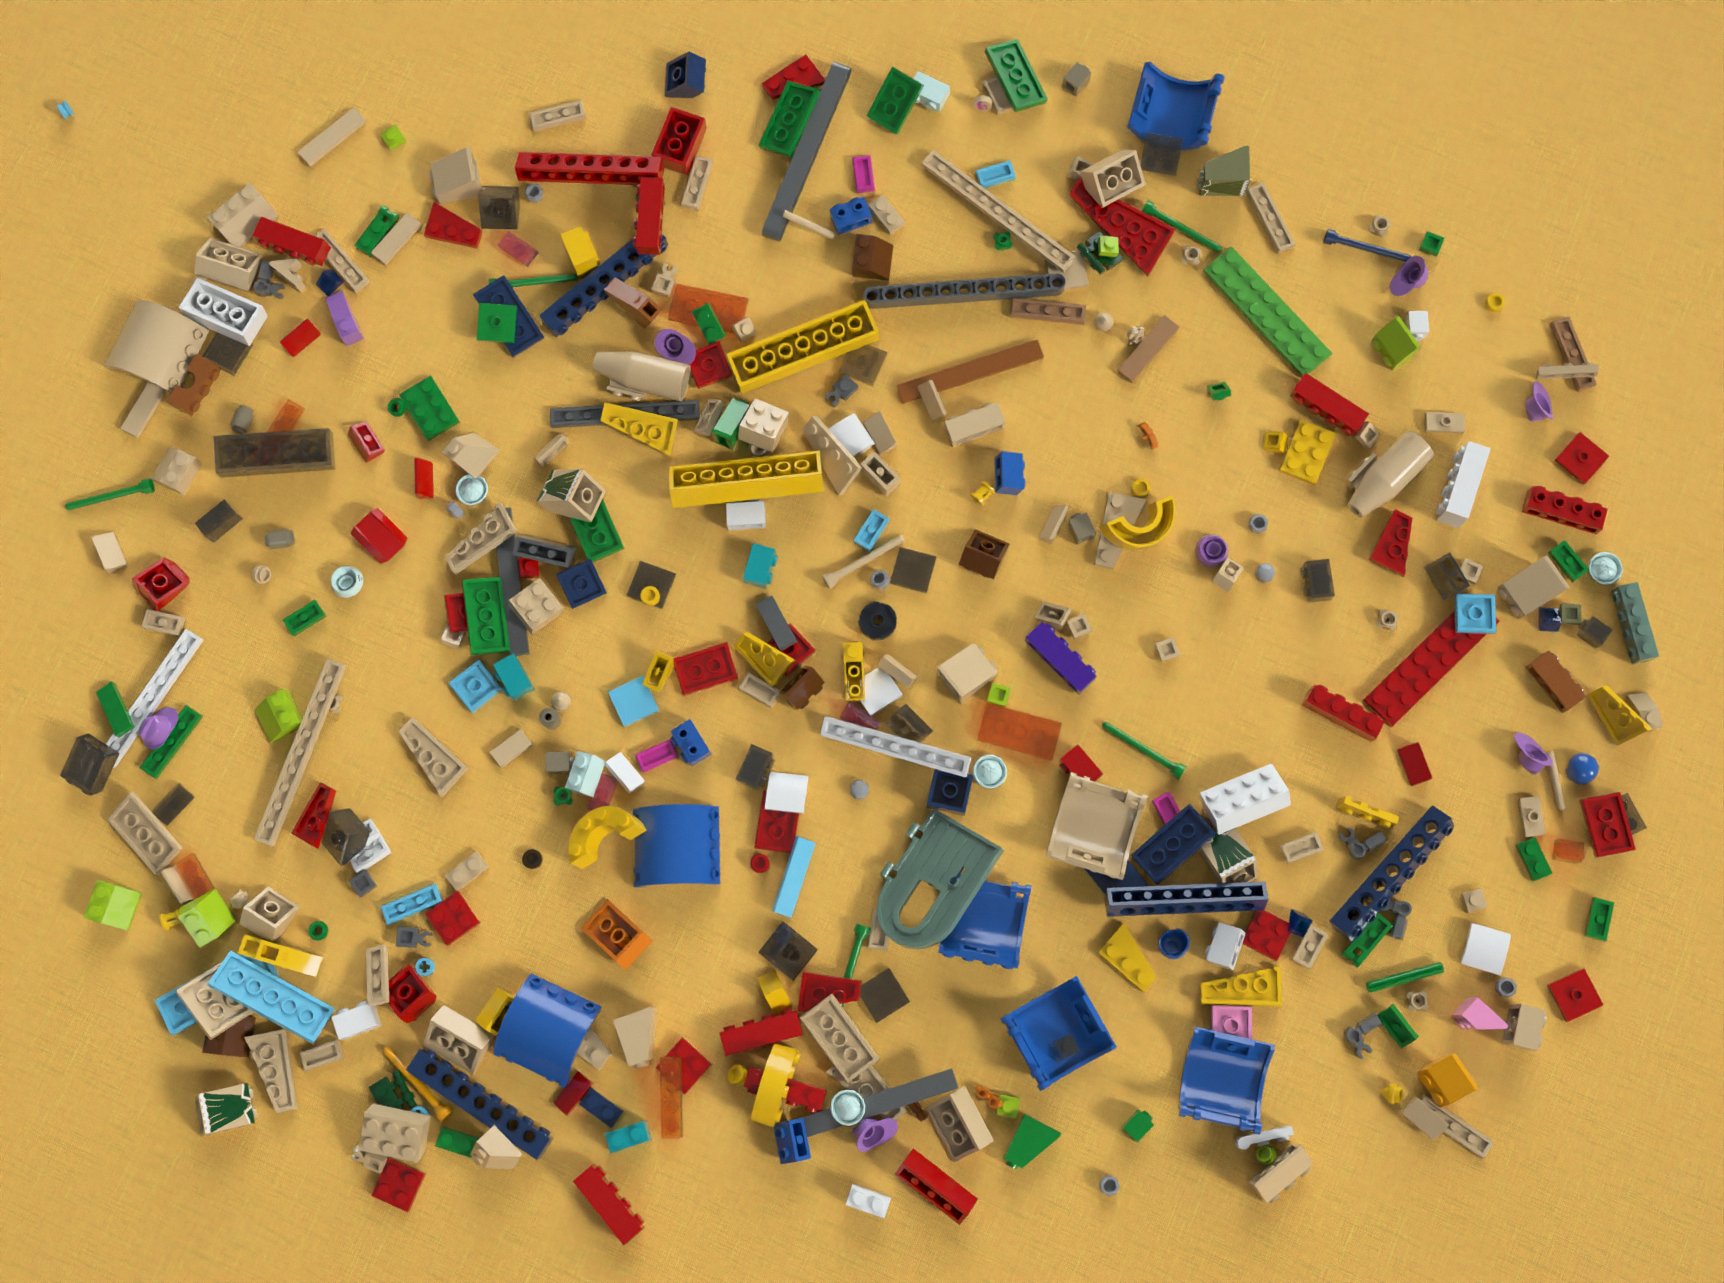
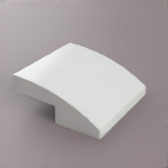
M855 413L829 428L832 434L853 457L858 454L861 455L875 444Z
M878 667L864 676L865 700L859 701L871 717L902 697L903 694L891 676Z
M770 772L765 810L804 814L809 776Z
M371 818L338 839L344 854L349 858L355 872L358 874L392 853Z
M1471 922L1465 939L1466 945L1460 960L1461 964L1501 975L1511 934Z

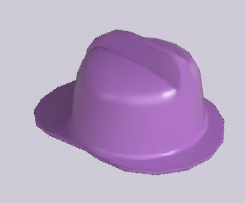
M1413 256L1409 258L1394 276L1390 284V291L1393 295L1403 296L1413 288H1419L1425 284L1428 279L1429 269L1426 267L1425 260L1422 257Z
M664 329L655 338L656 350L666 359L688 365L693 362L696 355L695 346L681 333L673 329Z
M1534 382L1533 394L1525 402L1528 420L1533 422L1546 418L1553 419L1548 392L1541 383Z
M162 708L154 716L142 721L139 733L147 748L158 749L165 743L178 721V713L174 708Z
M1524 733L1515 734V742L1521 749L1518 761L1528 772L1536 775L1544 766H1551L1553 764L1552 759L1534 739Z
M872 1118L863 1119L852 1129V1134L857 1140V1149L865 1152L889 1141L897 1132L898 1124L892 1118L880 1121Z

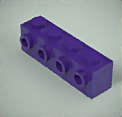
M1041 622L1025 637V642L1080 695L1096 679V671L1089 664L1086 666L1081 661L1082 657L1075 650L1072 652L1067 647L1069 644L1064 638H1058L1054 634L1055 630L1048 623L1045 625Z

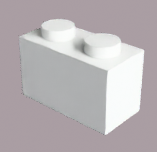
M752 499L749 502L733 501L726 503L727 527L729 530L766 528L764 501Z
M1219 922L1212 933V944L1206 950V960L1212 964L1234 970L1246 933L1242 929Z
M367 1001L357 1003L356 1008L351 1010L349 1008L337 1011L338 1015L332 1016L339 1040H345L382 1026L376 1006L370 1007L367 1005Z
M852 1184L846 1205L885 1218L891 1196Z

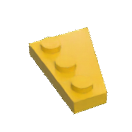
M748 632L743 633L733 646L771 687L778 683L794 662L793 658Z
M1607 685L1587 694L1617 746L1652 729Z
M1347 795L1337 802L1336 808L1341 809V813L1347 815L1354 813L1360 815L1359 818L1369 822L1375 820L1379 822L1380 826L1386 828L1397 825L1399 816L1378 808L1368 809V804L1364 802H1351L1352 797Z
M1123 923L1099 950L1098 954L1144 993L1157 977Z

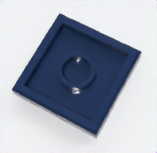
M591 559L556 574L572 609L607 593Z

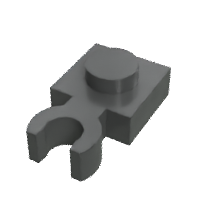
M844 374L832 386L835 391L827 393L825 400L827 401L831 397L835 398L832 406L836 407L841 397L846 401L859 387L847 374Z
M398 927L396 946L417 948V943H420L422 946L430 947L431 944L425 943L424 938L425 936H432V933L425 931L419 934V928Z

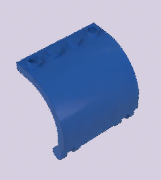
M1145 62L1127 128L1141 140L1165 149L1192 150L1207 145L1209 140L1208 134L1212 129L1211 121L1217 98L1221 94L1222 88L1220 86L1224 82V75L1214 74L1211 79L1204 81H1184L1163 73L1152 62Z
M671 804L633 809V816L637 817L646 828L644 833L635 837L634 888L666 884L720 885L719 806Z
M984 881L953 931L940 942L938 953H942L943 956L949 958L954 956L962 957L965 961H982L985 965L998 964L1005 969L1018 968L1022 933L1032 885L1026 884L1022 886L1018 885L1017 882H1012L1011 886ZM1016 893H1021L1024 895L1023 897L1016 896Z
M530 974L517 992L503 1019L495 1041L493 1055L497 1057L502 1056L506 1058V1061L514 1062L547 1078L546 1080L550 1082L555 1081L559 1083V1086L565 1088L569 1082V1073L578 1049L590 1026L600 1013L602 1006L534 974Z
M1077 976L1000 1018L1002 1024L1005 1023L1008 1028L1007 1033L1009 1036H1012L1028 1065L1032 1078L1036 1079L1039 1091L1046 1089L1067 1074L1117 1048Z
M1195 1027L1182 1072L1178 1115L1181 1117L1190 1116L1198 1121L1203 1119L1237 1127L1241 1131L1250 1130L1254 1134L1260 1135L1262 1130V1122L1260 1120L1262 1093L1267 1070L1275 1051V1045Z

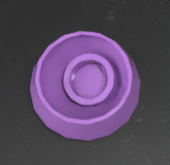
M1214 534L1205 535L1200 538L1195 548L1198 560L1203 565L1209 567H1216L1224 563L1229 553L1225 540Z

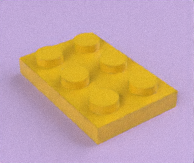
M1300 420L1279 472L1315 486L1336 433Z

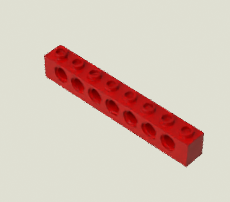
M519 152L515 171L518 181L637 185L640 184L641 177L663 178L664 166L662 157Z

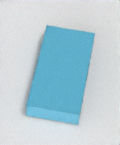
M1010 160L975 171L978 183L983 188L1016 179Z

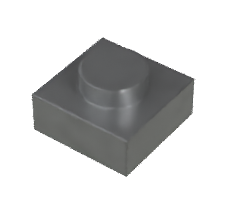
M364 870L349 880L359 897H363L378 887L368 870Z

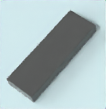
M773 596L756 603L780 651L797 643Z

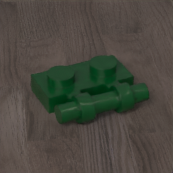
M1098 232L1087 239L1085 245L1082 242L1078 244L1077 249L1080 251V255L1089 261L1090 267L1101 275L1105 272L1103 266L1108 271L1121 263L1123 258L1120 254L1117 257L1099 256L1098 238L1104 235Z
M399 1070L391 1073L395 1079L392 1083L388 1077H384L369 1086L378 1105L405 1110L403 1104L406 1102L410 1109L417 1105L413 1092H410L405 1083L407 1081L405 1076H402ZM397 1087H399L403 1095L400 1099L395 1091Z

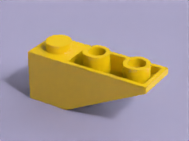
M843 643L846 701L865 700L863 643Z

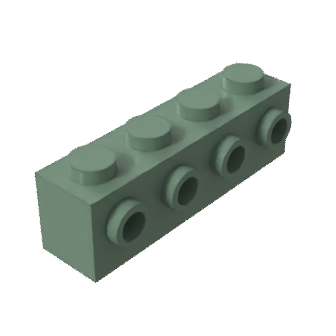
M1635 582L1616 587L1611 591L1612 599L1615 603L1617 617L1621 624L1631 663L1633 665L1652 661L1659 657L1639 584Z

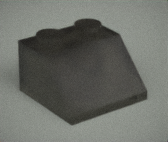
M482 186L478 193L481 229L518 230L520 211L519 187Z
M350 808L329 812L321 843L339 865L344 866L366 847L370 831Z
M782 921L758 953L794 981L818 949Z

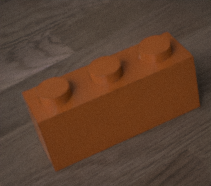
M1549 650L1525 667L1561 713L1568 711L1587 697L1584 694V689L1574 682L1571 673L1559 663V658Z

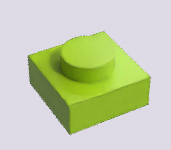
M396 124L380 133L390 150L406 142Z
M1100 236L1098 238L1099 256L1117 257L1119 254L1118 237Z
M992 683L987 702L1006 707L1011 688Z
M1000 1094L999 1099L1002 1100V1107L997 1108V1115L1017 1119L1020 1098Z

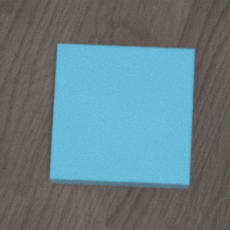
M1454 595L1455 633H1496L1495 595Z
M479 659L449 682V685L472 713L503 690Z
M644 676L608 692L624 727L659 711L650 689L642 685Z

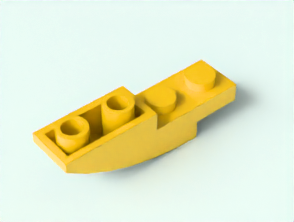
M244 934L238 954L317 977L323 957Z

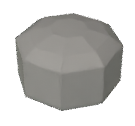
M530 184L526 187L525 196L529 202L537 203L542 200L544 192L538 184Z
M451 501L446 506L450 515L460 520L465 515V512L454 501Z
M1256 514L1250 518L1248 527L1253 533L1260 534L1267 529L1268 520L1264 515Z
M1264 563L1258 566L1255 575L1258 581L1266 583L1273 579L1275 570L1272 565Z
M882 570L873 572L870 578L872 586L879 590L887 588L890 583L889 575Z
M856 780L851 785V795L855 799H864L869 794V785L863 780Z
M1504 977L1496 982L1495 990L1499 996L1509 998L1516 993L1517 985L1513 979Z
M1111 1175L1103 1176L1099 1182L1101 1192L1107 1196L1115 1195L1120 1188L1118 1179Z

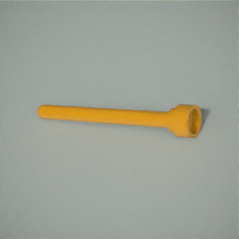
M389 1047L383 1049V1054L436 1110L435 1113L441 1123L447 1120L454 1111L448 1105L441 1104L418 1078L406 1071L407 1066Z

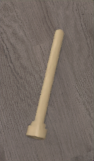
M900 535L835 573L828 572L822 575L825 584L829 589L836 586V583L839 582L838 579L903 543L904 537Z

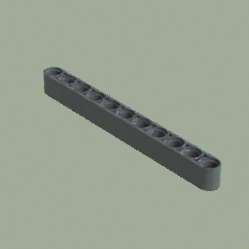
M835 61L832 63L820 91V96L810 115L765 221L762 236L781 241L789 223L788 219L782 217L785 210L791 213L794 211L849 80L851 67Z
M1056 273L874 286L865 289L863 299L866 301L868 308L877 309L1058 296L1063 293L1066 280L1063 275ZM1058 281L1062 286L1054 287L1052 283ZM1040 283L1043 287L1037 289L1034 287V284ZM1023 285L1024 289L1018 290L1015 286ZM1004 286L1006 290L999 291L997 287ZM984 287L987 291L982 293L978 289ZM967 289L969 292L967 294L960 293V290ZM943 290L950 291V294L943 295L941 292ZM929 291L932 295L926 297L923 293ZM909 292L912 293L913 296L911 298H906L904 294ZM893 294L895 297L887 299L886 295ZM870 295H874L877 297L875 300L872 301L867 299V297Z

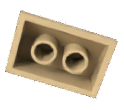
M1122 149L1080 171L1085 189L1101 207H1105L1146 185L1136 150Z
M249 182L207 218L230 244L243 247L254 238L252 234L261 217L274 221L279 215Z
M209 238L195 255L194 274L248 291L255 282L263 255Z
M443 1005L430 1020L423 1046L469 1073L474 1074L488 1051L494 1034Z
M965 1086L925 1107L953 1162L979 1151L994 1141Z
M1293 1143L1276 1157V1160L1271 1165H1267L1250 1179L1248 1184L1263 1202L1273 1203L1280 1197L1279 1192L1284 1188L1286 1190L1290 1189L1296 1183L1294 1180L1298 1176L1303 1177L1311 1170L1310 1166L1313 1163L1304 1148L1299 1144Z

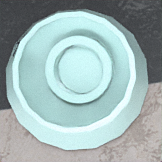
M467 474L457 482L455 488L456 496L463 504H478L487 495V483L480 475L475 479Z
M1600 552L1594 555L1589 563L1591 578L1601 584L1617 582L1623 572L1622 563L1619 558L1609 552Z
M352 566L338 568L331 576L332 590L342 598L355 596L363 586L362 573Z
M985 755L976 761L973 767V775L979 785L985 788H995L1004 782L1007 776V768L1001 758L995 755Z
M843 1090L833 1097L830 1110L837 1122L850 1126L862 1119L865 1113V1103L859 1093L853 1090Z

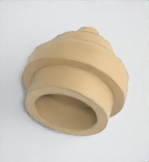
M1108 313L1098 314L1094 322L1095 327L1100 331L1110 330L1113 326L1112 316Z
M257 565L252 570L251 575L256 583L263 584L270 580L271 571L265 565Z
M557 692L553 695L551 704L554 709L564 711L569 708L571 699L567 693Z
M241 889L238 890L229 899L232 903L231 906L237 909L244 908L250 902L248 899L249 894Z

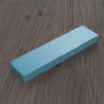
M796 836L772 912L792 918L816 844L815 842Z

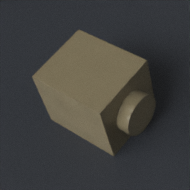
M1076 62L1063 77L1062 86L1077 96L1090 81L1091 72L1089 68Z
M1087 512L1082 515L1077 513L1070 517L1068 527L1077 545L1095 537L1096 531Z
M546 752V772L549 774H570L575 757H572L570 752Z

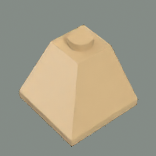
M476 433L454 437L442 453L453 464L476 479L500 450Z

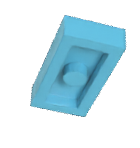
M873 509L856 535L854 543L870 552L890 521V518Z

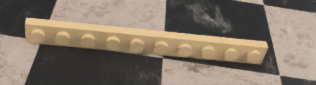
M933 150L922 162L923 168L1064 273L1075 261L1073 254Z
M326 659L254 840L269 846H275L347 667L346 665Z

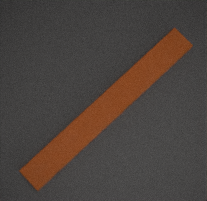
M1034 340L898 384L897 390L902 404L922 398L918 385L929 380H933L937 392H941L1043 359L1044 355L1038 340Z

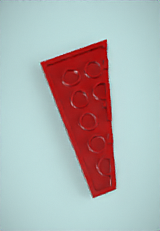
M1078 178L1069 196L1108 236L1118 237V247L1149 277L1176 229L1120 199L1105 207H1101L1085 189L1083 180Z

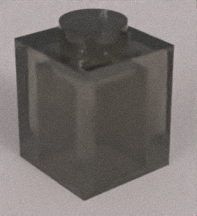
M1592 616L1588 620L1584 619L1578 626L1580 630L1576 635L1596 649L1604 643L1613 629Z
M1072 1033L1049 1043L1057 1062L1081 1052Z

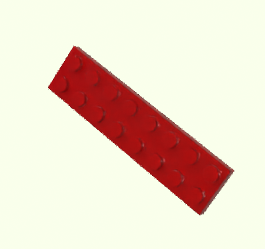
M1454 610L1363 700L1390 727H1393L1486 634L1455 633Z

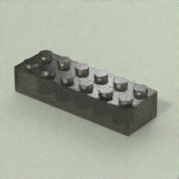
M330 428L213 436L215 471L220 478L335 470L333 433Z

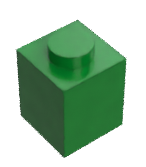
M1137 1110L1121 1128L1135 1142H1139L1154 1126L1151 1122L1153 1118L1145 1110L1143 1112Z

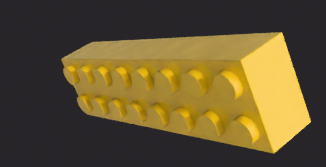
M863 300L726 355L740 392L744 394L879 340V331L866 301Z
M820 451L669 467V491L672 507L683 508L687 506H702L706 504H721L724 502L824 492Z

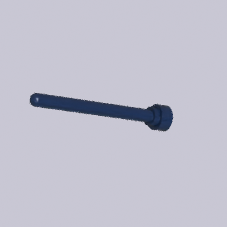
M1331 229L1327 230L1324 238V243L1328 245L1339 243L1405 262L1412 257L1408 254L1339 236V233Z

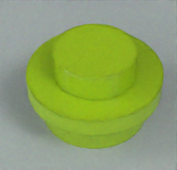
M1262 1145L1256 1151V1158L1263 1165H1271L1276 1160V1150L1271 1145Z

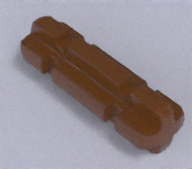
M919 1102L907 1105L913 1113H916V1117L920 1122L928 1117V1113L921 1108L922 1106Z

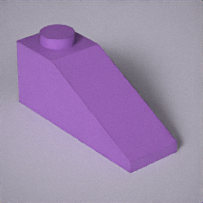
M343 291L325 298L334 324L344 343L349 346L364 339Z

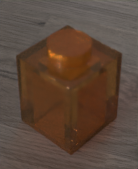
M1562 838L1554 840L1552 860L1574 864L1581 863L1586 856L1585 842Z

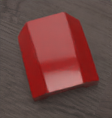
M379 508L371 510L366 517L353 527L350 533L380 564L389 561L405 546L408 539Z
M165 557L132 578V585L137 594L155 611H159L190 583L189 576L175 562Z
M410 964L404 966L389 980L388 1004L398 1018L405 1023L416 1021L423 1012L432 1004H435L437 995Z

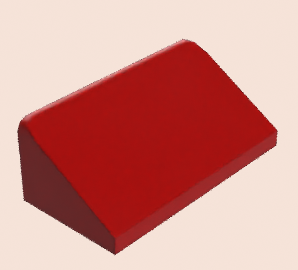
M306 319L279 343L292 357H295L317 339L321 333L309 319Z
M367 421L350 426L348 435L366 463L385 452V449Z
M415 458V494L420 499L433 498V463Z
M1419 742L1397 749L1411 786L1432 779Z
M577 1071L553 1104L566 1116H569L594 1083L580 1071Z

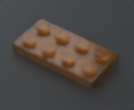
M676 284L668 319L669 321L699 326L691 311L709 302L724 332L734 333L731 326L745 318L749 300L746 297Z
M987 703L977 741L1052 761L1062 723Z

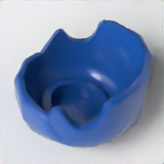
M1578 753L1569 760L1566 773L1574 783L1585 785L1595 779L1599 771V765L1591 755Z
M1179 928L1166 930L1159 938L1158 948L1161 954L1168 959H1179L1188 951L1190 940L1187 933Z

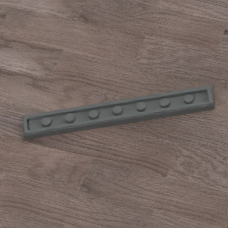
M699 400L619 404V406L675 418L678 421L700 419ZM604 405L550 408L551 428L608 425L601 421Z
M511 507L505 508L513 522ZM514 534L496 548L502 583L510 655L514 653L516 656L530 654L527 628L509 607V600L522 591L518 571V556L512 555L515 543Z
M953 1068L862 1097L865 1103V1113L862 1119L958 1089L959 1086ZM830 1108L801 1117L804 1118L807 1137L844 1126L834 1119Z

